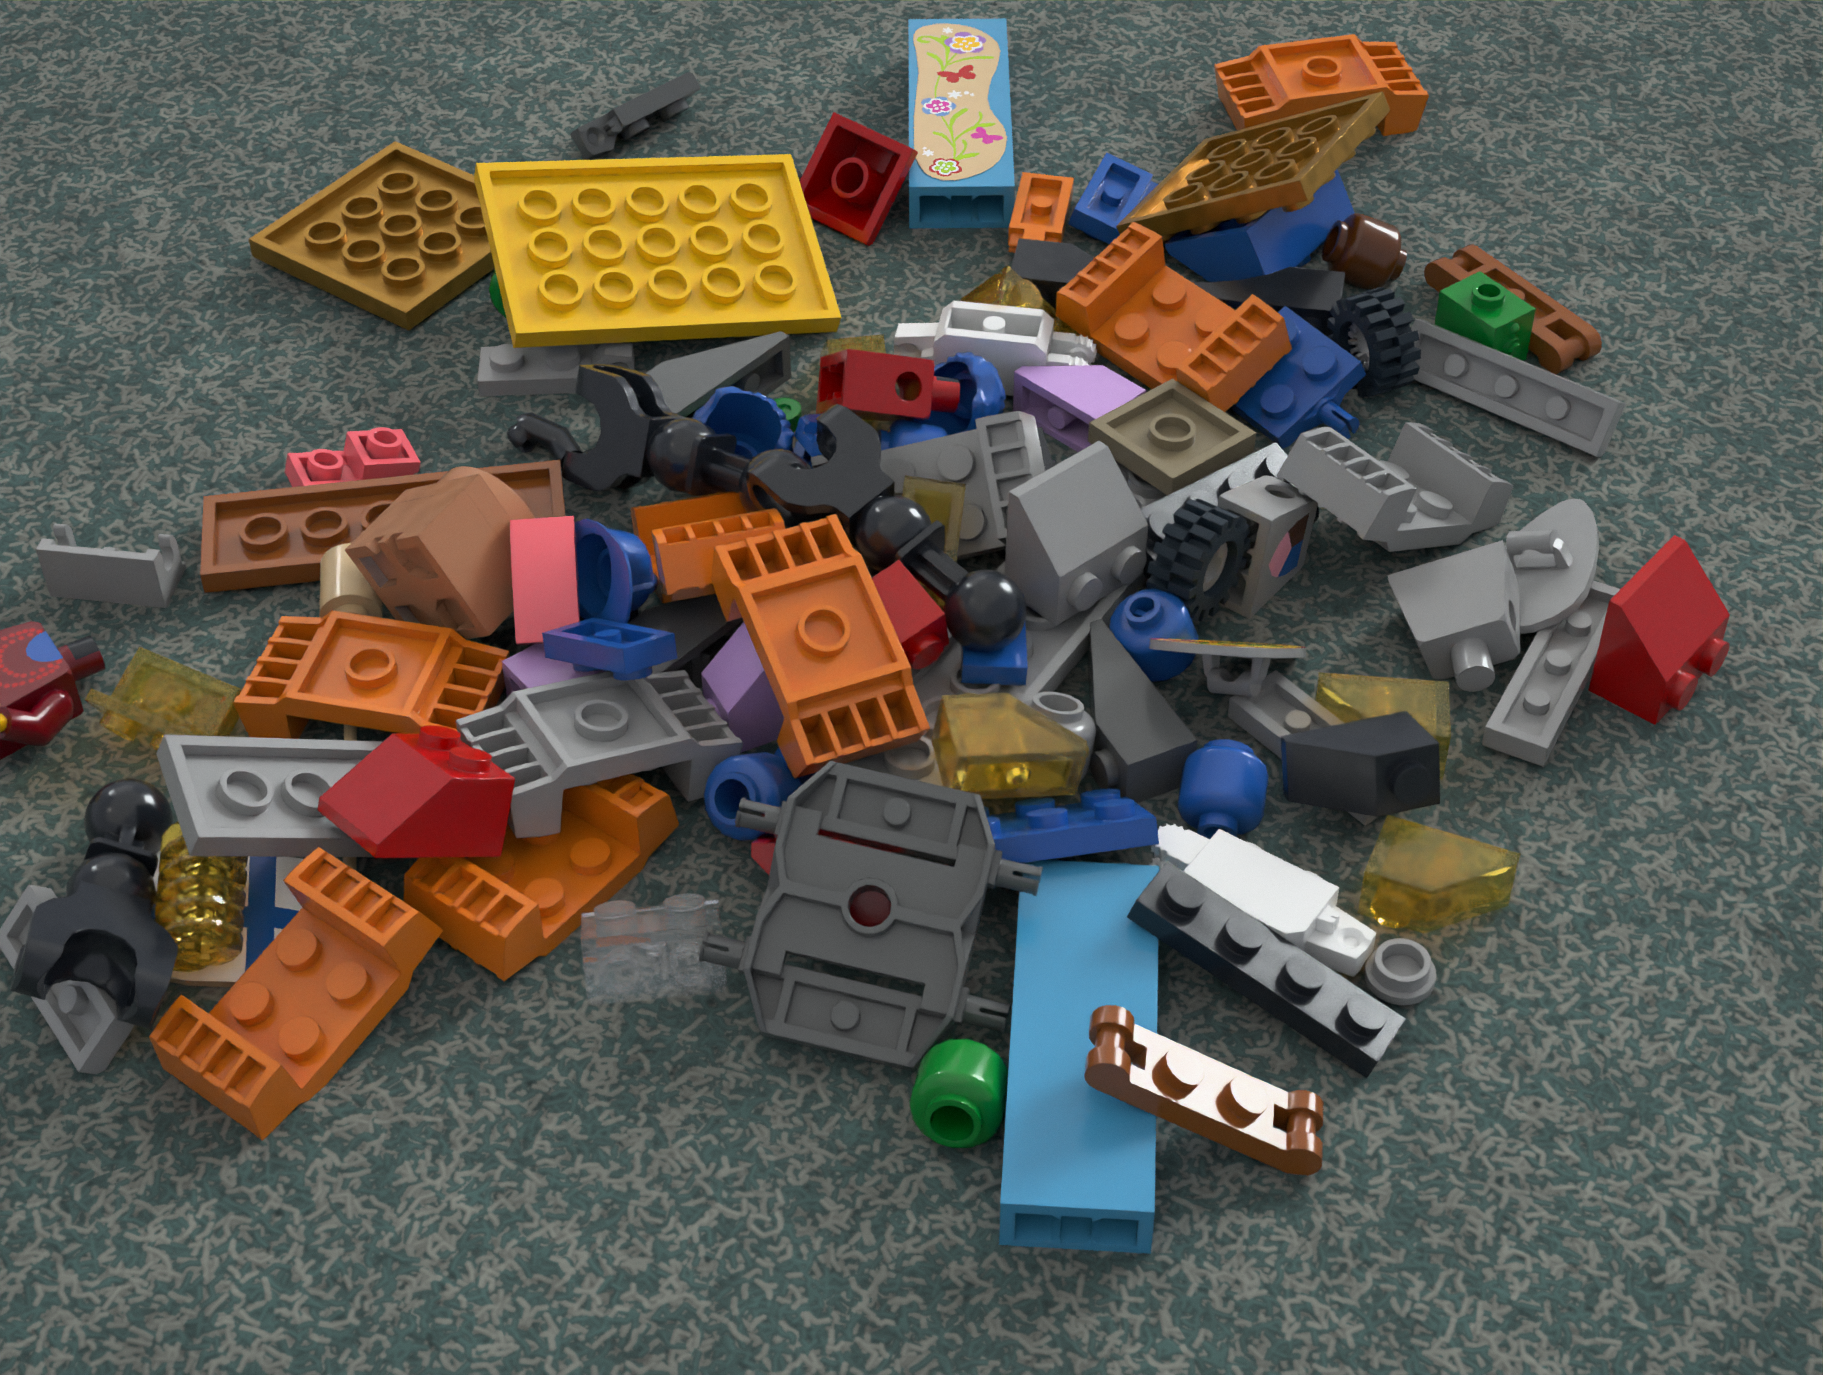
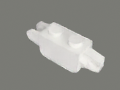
M953 301L944 307L939 323H899L894 338V355L930 359L934 361L935 366L939 363L947 362L948 357H953L958 352H971L974 356H982L998 370L1005 389V395L1014 396V371L1022 366L1091 365L1092 362L1094 363L1097 354L1096 344L1093 343V339H1088V336L1083 337L1082 334L1076 336L1073 333L1054 332V319L1042 309Z
M1166 824L1164 827L1159 826V844L1151 845V852H1154V857L1157 858H1152V862L1149 865L1159 866L1160 870L1168 860L1330 969L1354 977L1372 954L1376 932L1336 907L1339 893L1338 886L1323 880L1313 872L1294 866L1262 850L1259 846L1245 842L1221 829H1218L1212 838L1208 839L1189 829L1184 830L1183 826L1178 827L1176 824Z

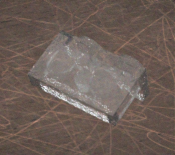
M679 894L666 898L663 901V905L636 908L635 903L620 900L599 904L594 908V912L582 913L581 946L588 1003L600 1005L716 993L726 990V966L699 961L700 947L704 946L702 942L704 934L710 932L711 934L723 937L719 900L705 901V897L699 894Z

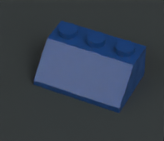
M1338 169L1334 171L1336 175L1334 179L1322 185L1313 194L1314 200L1299 210L1284 212L1282 207L1267 210L1261 217L1242 224L1237 223L1235 218L1221 221L1215 228L1197 235L1191 234L1190 229L1180 231L1164 245L1169 255L1209 282L1241 280L1267 275L1287 267L1300 268L1312 259L1310 254L1319 246L1324 245L1332 225L1337 220L1344 221L1355 212Z

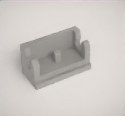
M55 523L53 530L58 545H56L54 539L42 538L36 548L49 595L52 597L166 608L186 570V564L181 560L177 541L173 535L169 534L158 535L162 554L160 550L147 549L146 553L120 551L114 547H104L103 549L79 547L76 545L71 527L67 524Z

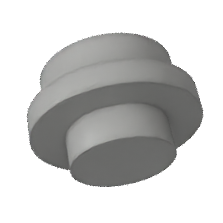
M1395 938L1382 943L1369 956L1364 976L1368 988L1378 998L1391 1004L1411 1005L1423 1001L1431 994L1435 985L1436 969L1428 951L1422 945L1409 939Z

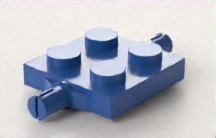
M1284 306L1278 313L1284 317L1292 350L1287 355H1284L1270 371L1266 372L1256 382L1253 388H1250L1230 408L1274 443L1277 442L1282 449L1290 446L1301 433L1321 423L1349 439L1351 437L1349 430L1355 434L1359 427V420L1341 408L1340 404L1345 394L1366 375L1361 361Z

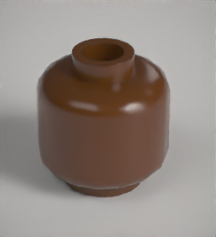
M1354 213L1344 221L1337 220L1332 225L1323 245L1322 259L1328 262V271L1345 272V283L1362 289L1373 290L1383 287L1389 279L1396 280L1400 276L1406 263L1407 251L1401 248L1402 238L1397 227L1364 214Z

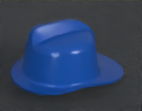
M588 518L575 522L580 616L585 620L595 617L627 624L630 613L640 608L648 599L649 594H652L657 589L658 585L646 545L638 536L632 533L606 528L601 523Z

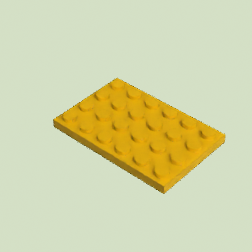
M791 154L476 163L474 181L513 348L761 336L780 331L785 334L837 332L842 317Z

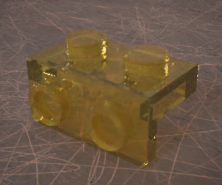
M139 647L111 696L91 688L85 701L104 714L99 722L101 726L133 742L139 732L153 738L149 745L157 751L164 735L229 737L240 718L233 702L236 696H239L241 689Z

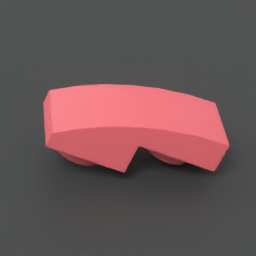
M378 427L369 431H347L344 451L317 449L312 452L288 453L285 474L291 486L298 487L413 475L419 472L421 462L402 429Z
M574 516L510 520L512 590L517 645L543 644V632L580 621L577 581L579 577Z

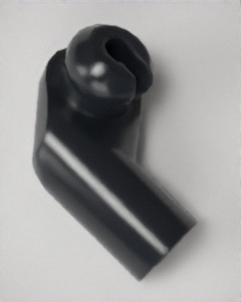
M532 412L517 416L518 422L512 425L507 432L509 441L516 448H520L523 453L531 452L537 443L547 448L554 460H560L561 471L563 470L566 450L577 454L583 452L566 427Z

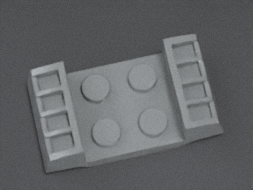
M1021 411L986 416L975 419L977 429L881 450L880 467L884 473L895 481V496H905L919 503L929 515L932 523L938 520L945 526L944 553L954 561L1006 550L1009 491L1045 471L1035 416ZM823 455L811 457L813 469L829 462ZM867 566V569L871 577L880 573L877 570Z
M1405 422L1388 461L1376 460L1331 427H1321L1303 432L1299 435L1277 474V477L1282 481L1290 482L1297 487L1301 495H1308L1316 501L1319 508L1327 509L1338 517V522L1347 524L1356 530L1360 538L1375 541L1389 552L1458 545L1465 541L1472 533L1492 528L1501 522L1514 486L1508 481L1491 473L1492 470L1471 460L1472 457L1452 447V443L1433 434V430L1428 426L1413 422Z
M685 670L652 673L645 678L626 681L614 679L613 673L607 671L513 691L501 705L456 720L457 731L461 734L460 739L472 748L489 753L494 764L515 778L507 824L512 829L516 838L540 837L560 833L564 789L581 785H592L598 781L641 771H651L662 767L687 801L703 798L707 778L715 766L730 756L740 755L743 746L742 740L734 735L728 727V723L722 720L715 711V707L709 704L702 695L700 688H697L689 679V675Z

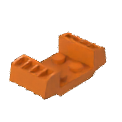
M1355 34L1258 46L1249 56L1218 63L1214 66L1219 99L1237 130L1383 91L1390 112L1377 125L1381 134L1388 136L1410 133L1418 129L1429 97L1427 91L1421 86L1420 80L1412 72L1413 69L1405 61L1404 55L1398 50L1395 42H1362Z
M1132 222L1123 233L1114 239L1109 246L1057 292L1056 316L1077 333L1082 334L1083 337L1088 336V339H1093L1098 354L1151 389L1174 379L1224 412L1233 404H1236L1250 388L1256 385V382L1266 372L1270 371L1284 355H1287L1292 350L1284 317L1253 294L1236 310L1167 267L1165 265L1162 236L1135 222Z
M733 491L717 492L705 496L689 497L671 502L666 501L648 506H637L630 509L634 535L640 538L649 552L653 572L658 580L657 589L654 592L662 603L716 594L711 580L715 546L728 545L745 540V538H753L772 533L774 530L785 529L784 520L776 508L747 513L742 506L739 493Z
M836 514L813 522L800 523L798 526L787 529L774 530L772 533L749 537L739 542L714 547L711 580L727 622L742 618L784 716L777 743L794 779L818 772L829 761L845 764L917 742L930 730L913 684L909 661L863 557L852 547Z
M334 610L322 618L281 616L278 622L279 625L272 637L269 638L265 650L258 657L256 666L250 676L247 677L239 696H236L233 704L249 737L299 739L309 719L402 734H419L420 727L427 725L442 726L457 731V719L496 707L505 688L502 661L509 658L510 653L508 650L466 640L454 629Z
M633 774L598 781L592 785H581L564 789L560 833L540 837L516 838L512 829L507 824L501 857H468L467 859L464 857L419 858L404 874V902L443 929L439 936L440 939L450 944L453 949L459 950L473 959L476 964H481L495 973L501 980L506 981L536 957L547 956L643 870L649 856L679 826L669 794L658 790Z
M320 847L304 858L283 880L302 908L215 1007L207 1013L181 994L149 1036L160 1064L165 1071L248 1129L262 1141L299 1104L307 1102L326 1086L408 990L413 971L443 932L442 928L421 912Z

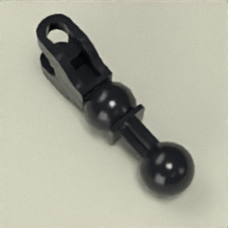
M611 364L579 365L575 390L578 395L594 404L600 416L601 434L596 447L593 449H588L580 454L568 450L565 451L562 477L570 482L592 491H606L614 487L622 489L635 488L646 483L651 477H655L659 483L670 491L688 493L693 496L715 494L717 492H725L728 489L739 493L742 506L747 513L759 511V509L750 499L745 478L746 472L764 458L774 456L796 469H812L801 456L785 449L766 450L757 454L752 459L735 454L737 440L734 435L728 433L716 434L711 427L701 420L686 418L673 413L666 405L660 387L652 376Z
M836 404L816 418V441L820 453L829 461L828 463L815 469H796L771 456L764 458L746 472V484L751 501L759 511L776 508L784 520L785 529L798 526L800 523H809L836 514L852 547L857 548L867 566L881 572L900 560L916 580H919L945 602L944 613L947 628L952 637L962 646L977 652H993L1008 646L1020 634L1026 618V603L1017 584L1008 576L993 570H977L968 573L944 553L945 526L938 520L932 523L929 515L919 503L905 496H895V481L884 473L880 467L881 443L878 432L848 408Z
M119 779L106 784L93 795L87 805L84 817L85 832L90 842L84 860L67 882L65 897L53 898L36 906L30 921L26 944L22 945L15 963L10 991L45 1000L46 994L54 984L68 980L88 982L105 990L116 1001L117 1020L152 1030L168 989L178 952V945L165 928L155 922L151 916L155 910L157 898L153 879L158 865L156 853L167 843L173 826V814L170 804L164 794L154 785L139 779Z

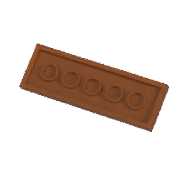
M560 460L477 468L495 476L508 485L525 502L535 518L566 516ZM448 471L203 496L200 577L204 592L320 581V562L323 555L329 549L340 544L352 543L405 490L437 483Z

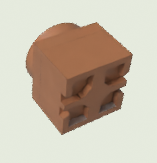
M467 466L455 467L449 470L437 483L405 490L345 549V552L396 620L452 628L466 639L490 636L514 611L510 520L534 519L535 517L525 502L500 479L477 468Z

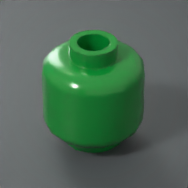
M949 1039L934 1045L921 1060L910 1096L909 1105L912 1120L922 1134L937 1144L950 1148H973L986 1143L999 1130L1004 1116L1007 1100L1008 1067L999 1054L985 1044L976 1041Z

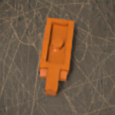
M1022 172L1009 224V252L1015 253L1019 238L1062 243L1073 196L1074 178Z

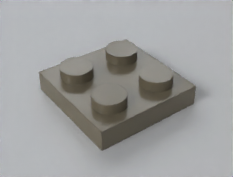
M1174 379L1089 422L1088 431L1089 443L1093 444L1101 441L1106 444L1117 462L1166 495L1180 490L1254 452L1256 440L1255 431Z

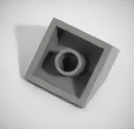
M1097 441L1009 491L1004 575L1012 579L1020 588L1022 594H1024L1026 605L1055 626L1078 612L1089 609L1096 601L1124 584L1132 583L1139 575L1144 573L1148 523L1106 444Z

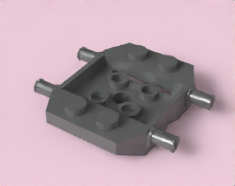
M829 761L788 797L787 802L783 801L781 807L750 801L746 798L740 800L738 806L740 811H737L735 827H744L774 834L777 839L768 886L756 916L752 935L747 936L744 942L706 932L702 940L704 946L700 947L699 961L738 969L739 973L745 974L759 1031L762 1036L915 1072L919 1068L922 1058L934 1045L944 1040L955 1027V1024L962 1026V1023L997 1030L1000 1033L1005 1032L1011 1003L1006 1004L969 995V988L964 986L988 888L995 889L996 886L1037 896L1043 867L1002 859V851L995 850V842L980 795ZM818 834H819V835L828 836V837H832V838H837V839L845 840V841H849V842H854V843H858V844H862V845H867V846H871V847H875V848H880V849H884V850H888V851H893V852H897V853H901V854H906V855H910V856H914V857H919V858H923V859H927V860H932V861H936V862H940V863H945V864L953 865L954 867L947 866V865H943V864H938V863H934V862H930V861H925V860H921V859H917V858H912V857H908V856H904V855H900V854H895V853H891V852H887V851H882V850H878V849H874V848H869V847H865V846H861V845H856V844H852V843H848V842H843V841H839V840H835V839H830V838L818 836ZM867 891H876L883 894L891 904V911L887 919L874 927L862 926L856 923L850 915V907L853 900L861 893ZM791 954L925 986L923 996L785 964L786 956Z

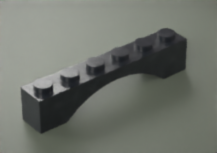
M1019 238L1008 277V306L1042 309L1054 319V323L1066 324L1056 316L1057 292L1069 283L1095 257L1090 256L1073 244ZM1287 267L1267 275L1241 280L1192 283L1234 310L1241 306L1252 294L1277 312L1286 306L1328 337V335L1333 334V331L1327 327L1328 318L1333 317L1330 310L1333 305H1337L1336 301L1342 299L1345 272Z

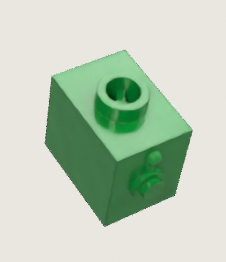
M1479 271L1440 290L1434 325L1524 361L1527 358L1536 308Z

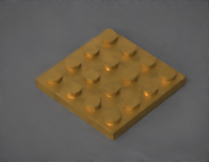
M1383 91L1204 139L1116 226L1119 234L1123 233L1132 222H1135L1162 236L1164 242L1173 237L1176 232L1190 229L1191 234L1197 235L1215 228L1221 221L1235 218L1237 223L1242 224L1261 217L1267 210L1282 207L1284 212H1292L1309 205L1314 200L1313 194L1322 185L1334 179L1336 176L1334 171L1343 162L1355 156L1356 147L1376 133L1375 127L1390 112Z
M396 141L249 238L252 257L406 330L415 327L495 268L474 175Z

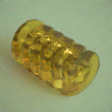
M176 822L168 827L161 839L155 904L156 917L154 921L165 928L178 945L173 971L193 972L208 966H219L233 961L242 952L243 936L241 932L243 931L245 919L242 910L246 901V893L243 889L246 887L247 881L245 867L247 866L248 856H190L179 822Z

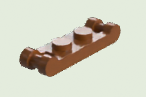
M1467 245L1455 251L1452 259L1441 257L1428 263L1425 267L1424 276L1427 284L1438 292L1481 271L1536 308L1528 349L1538 356L1540 365L1551 373H1561L1572 366L1574 359L1579 358L1585 361L1601 351V337L1593 326L1476 245Z
M1105 1005L1098 1007L1092 1012L1089 1024V1040L1095 1045V1048L1090 1050L1086 1056L1084 1072L1085 1081L1089 1086L1285 1173L1308 1176L1321 1169L1323 1143L1316 1136V1132L1323 1126L1324 1102L1320 1096L1306 1090L1286 1092L1135 1024L1134 1016L1131 1012L1123 1007ZM1273 1125L1276 1126V1127H1278V1128H1280V1129L1285 1130L1286 1133L1283 1132V1131H1281V1130H1279V1129L1274 1128Z

